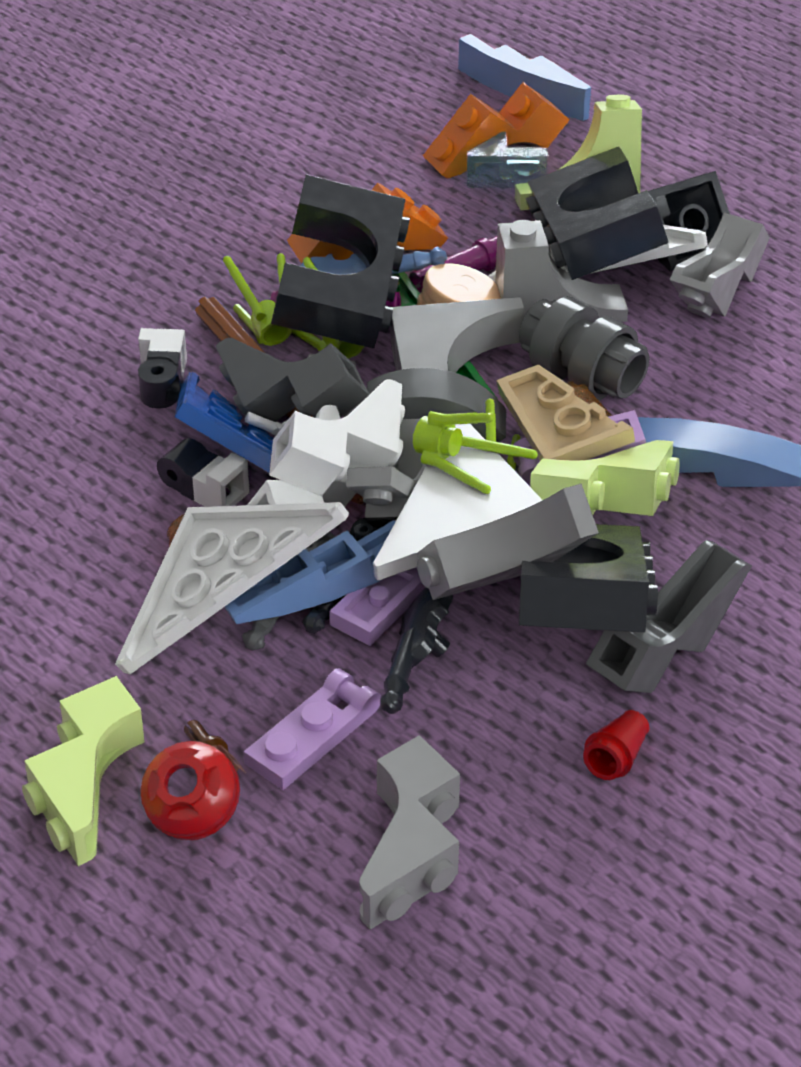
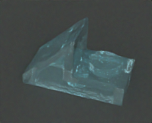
M506 132L495 135L467 153V188H515V184L528 183V181L544 176L547 173V148L507 147Z

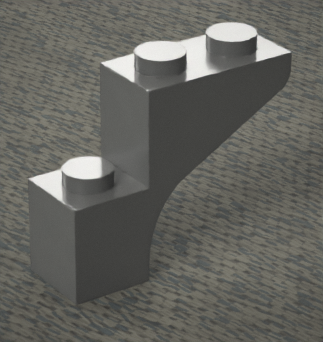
M226 338L216 345L223 361L219 365V369L225 379L235 387L237 394L233 396L234 402L245 416L248 412L276 422L296 407L300 413L308 416L312 415L316 418V414L323 406L333 405L337 407L339 415L342 417L370 395L355 365L333 344H329L313 356L294 362L279 360L233 338Z
M710 540L704 541L658 592L656 616H647L646 632L604 630L586 664L625 691L652 693L677 649L703 652L706 649L752 565Z

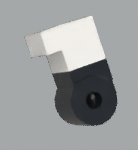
M141 328L138 339L141 365L138 368L141 401L150 408L161 409L170 407L179 399L187 362L185 330Z
M187 438L182 440L157 462L158 474L167 486L205 507L235 506L249 494L248 460L235 453H231L226 458H223L208 451L195 439ZM225 487L231 491V493L227 497Z

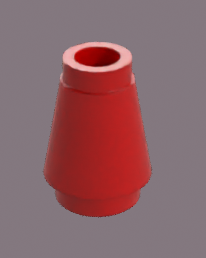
M627 710L591 734L586 739L583 760L588 770L603 780H613L627 775L649 732V723L646 717L638 711Z

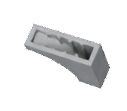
M517 220L513 223L498 224L495 283L497 284L501 299L521 297L524 306L523 319L528 310L541 299H547L552 302L553 300L557 301L562 297L570 296L594 308L598 312L599 318L610 316L620 322L627 321L628 307L619 284H598L579 278L571 280L568 272L562 268H557L555 261L549 255V245L541 221Z
M521 297L393 307L390 322V339L396 371L409 368H433L456 373L467 361L480 353L499 346L520 343L519 331L524 316V306Z
M582 484L563 488L550 497L503 518L433 540L418 551V574L422 584L429 588L432 599L436 600L521 576L522 560L529 562H554L598 534L599 532Z

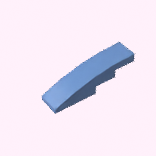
M471 34L459 39L458 70L509 97L524 82L549 100L566 116L582 121L589 118L591 87L542 55L529 60L507 45L493 49Z
M638 417L646 443L655 440L673 441L672 457L679 458V473L714 472L717 484L722 487L801 486V445L773 435L726 424L681 418Z
M391 521L358 541L347 530L310 552L304 549L224 608L236 624L283 616L331 602L381 581L377 580L374 576L373 562L396 521Z

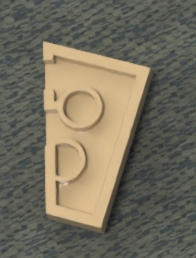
M535 365L496 380L500 396L532 449L537 451L539 460L542 458L571 461L589 460L635 442L633 427L624 421L614 422L606 416L603 407L595 402L586 403L575 395L573 387L540 365Z

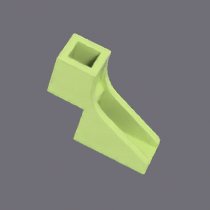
M664 440L651 441L598 459L571 461L542 458L531 472L530 487L544 500L563 488L582 484L592 515L596 510L653 516L661 501L668 500L671 485L676 486L680 461L679 458L672 457L673 441Z
M117 676L60 700L63 723L57 725V731L62 744L25 760L28 783L22 786V791L27 805L35 816L40 813L44 814L48 820L46 822L47 831L55 848L59 852L67 849L78 866L92 860L97 853L100 782L105 770L121 754L144 743L141 708Z

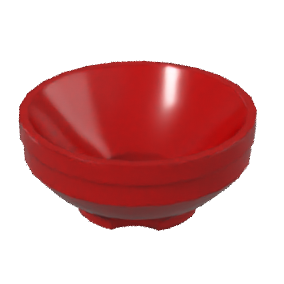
M197 741L176 743L161 751L148 765L142 778L141 801L147 817L158 830L167 836L181 840L203 839L220 830L234 814L240 796L239 776L227 756L212 745ZM182 768L195 770L197 784L194 790L182 797L171 795L168 790V782L171 775Z

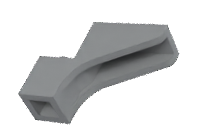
M724 212L708 246L702 252L676 265L670 281L679 293L678 297L688 304L687 310L705 318H710L712 313L725 317L740 280L748 282L753 280L770 237L763 224Z
M420 735L377 760V794L390 807L394 817L359 880V890L363 896V902L360 906V919L370 930L385 920L394 921L408 911L412 903L431 891L433 893L443 891L458 875L459 840L442 823L446 822L455 813L456 809L459 808L460 773Z

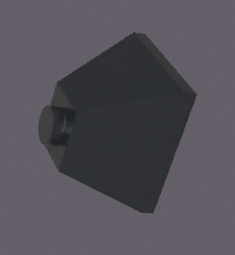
M716 171L648 191L658 207L663 225L706 232L707 244L712 240L724 212L730 214ZM705 248L658 258V260L669 271H673L677 264L695 256Z

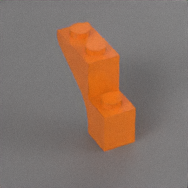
M524 82L521 83L499 113L470 93L423 154V157L442 176L448 179L461 175L514 143L530 142L546 149L570 119L549 100Z
M377 182L372 188V191L405 199L402 216L410 218L405 241L404 243L397 242L398 246L404 247V250H433L434 247H441L448 240L447 235L438 225L442 221L441 218L431 208L424 204L420 208L416 207L414 201L397 187L391 191ZM292 234L287 239L288 244L301 263H303L305 257H326L328 254H332L336 260H345L354 254L339 245Z

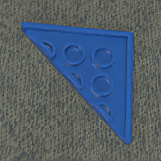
M193 371L192 373L189 372L181 385L175 418L270 473L274 438L261 428L251 424L247 427L241 422L243 416L237 411L235 405L216 390H212L210 395H208L197 385L200 381V376Z

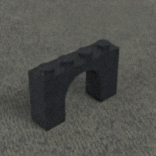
M619 146L528 181L532 196L525 199L533 221H541L549 245V252H551L557 268L565 266L571 280L669 243L655 201L647 190L638 193L628 159Z
M306 174L292 234L344 247L357 255L365 264L366 269L353 274L339 275L285 262L271 324L374 349L379 331L388 332L393 313V307L386 306V301H394L399 277L391 275L392 271L399 272L404 253V247L398 246L397 242L404 243L410 218L402 216L405 199Z
M596 524L598 534L554 562H529L522 560L519 626L645 633L647 616H656L658 585L655 584V570H653V556H650V542H642L640 526Z

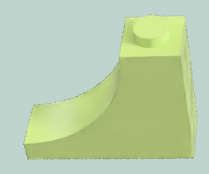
M609 95L606 97V101L595 102L592 123L583 144L575 155L559 169L619 146L628 159L638 193H640L642 108L627 95ZM528 183L515 184V200L519 209L529 210L525 199L532 196Z

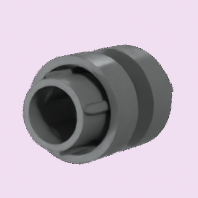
M566 296L552 302L547 299L537 301L528 310L520 326L519 341L522 349L529 353L530 362L533 366L540 365L561 380L568 376L571 387L595 400H602L607 395L613 398L616 396L620 398L631 396L641 385L647 373L650 361L649 353L646 346L638 343V335L635 329L610 316L599 318L598 312L594 308L573 297Z

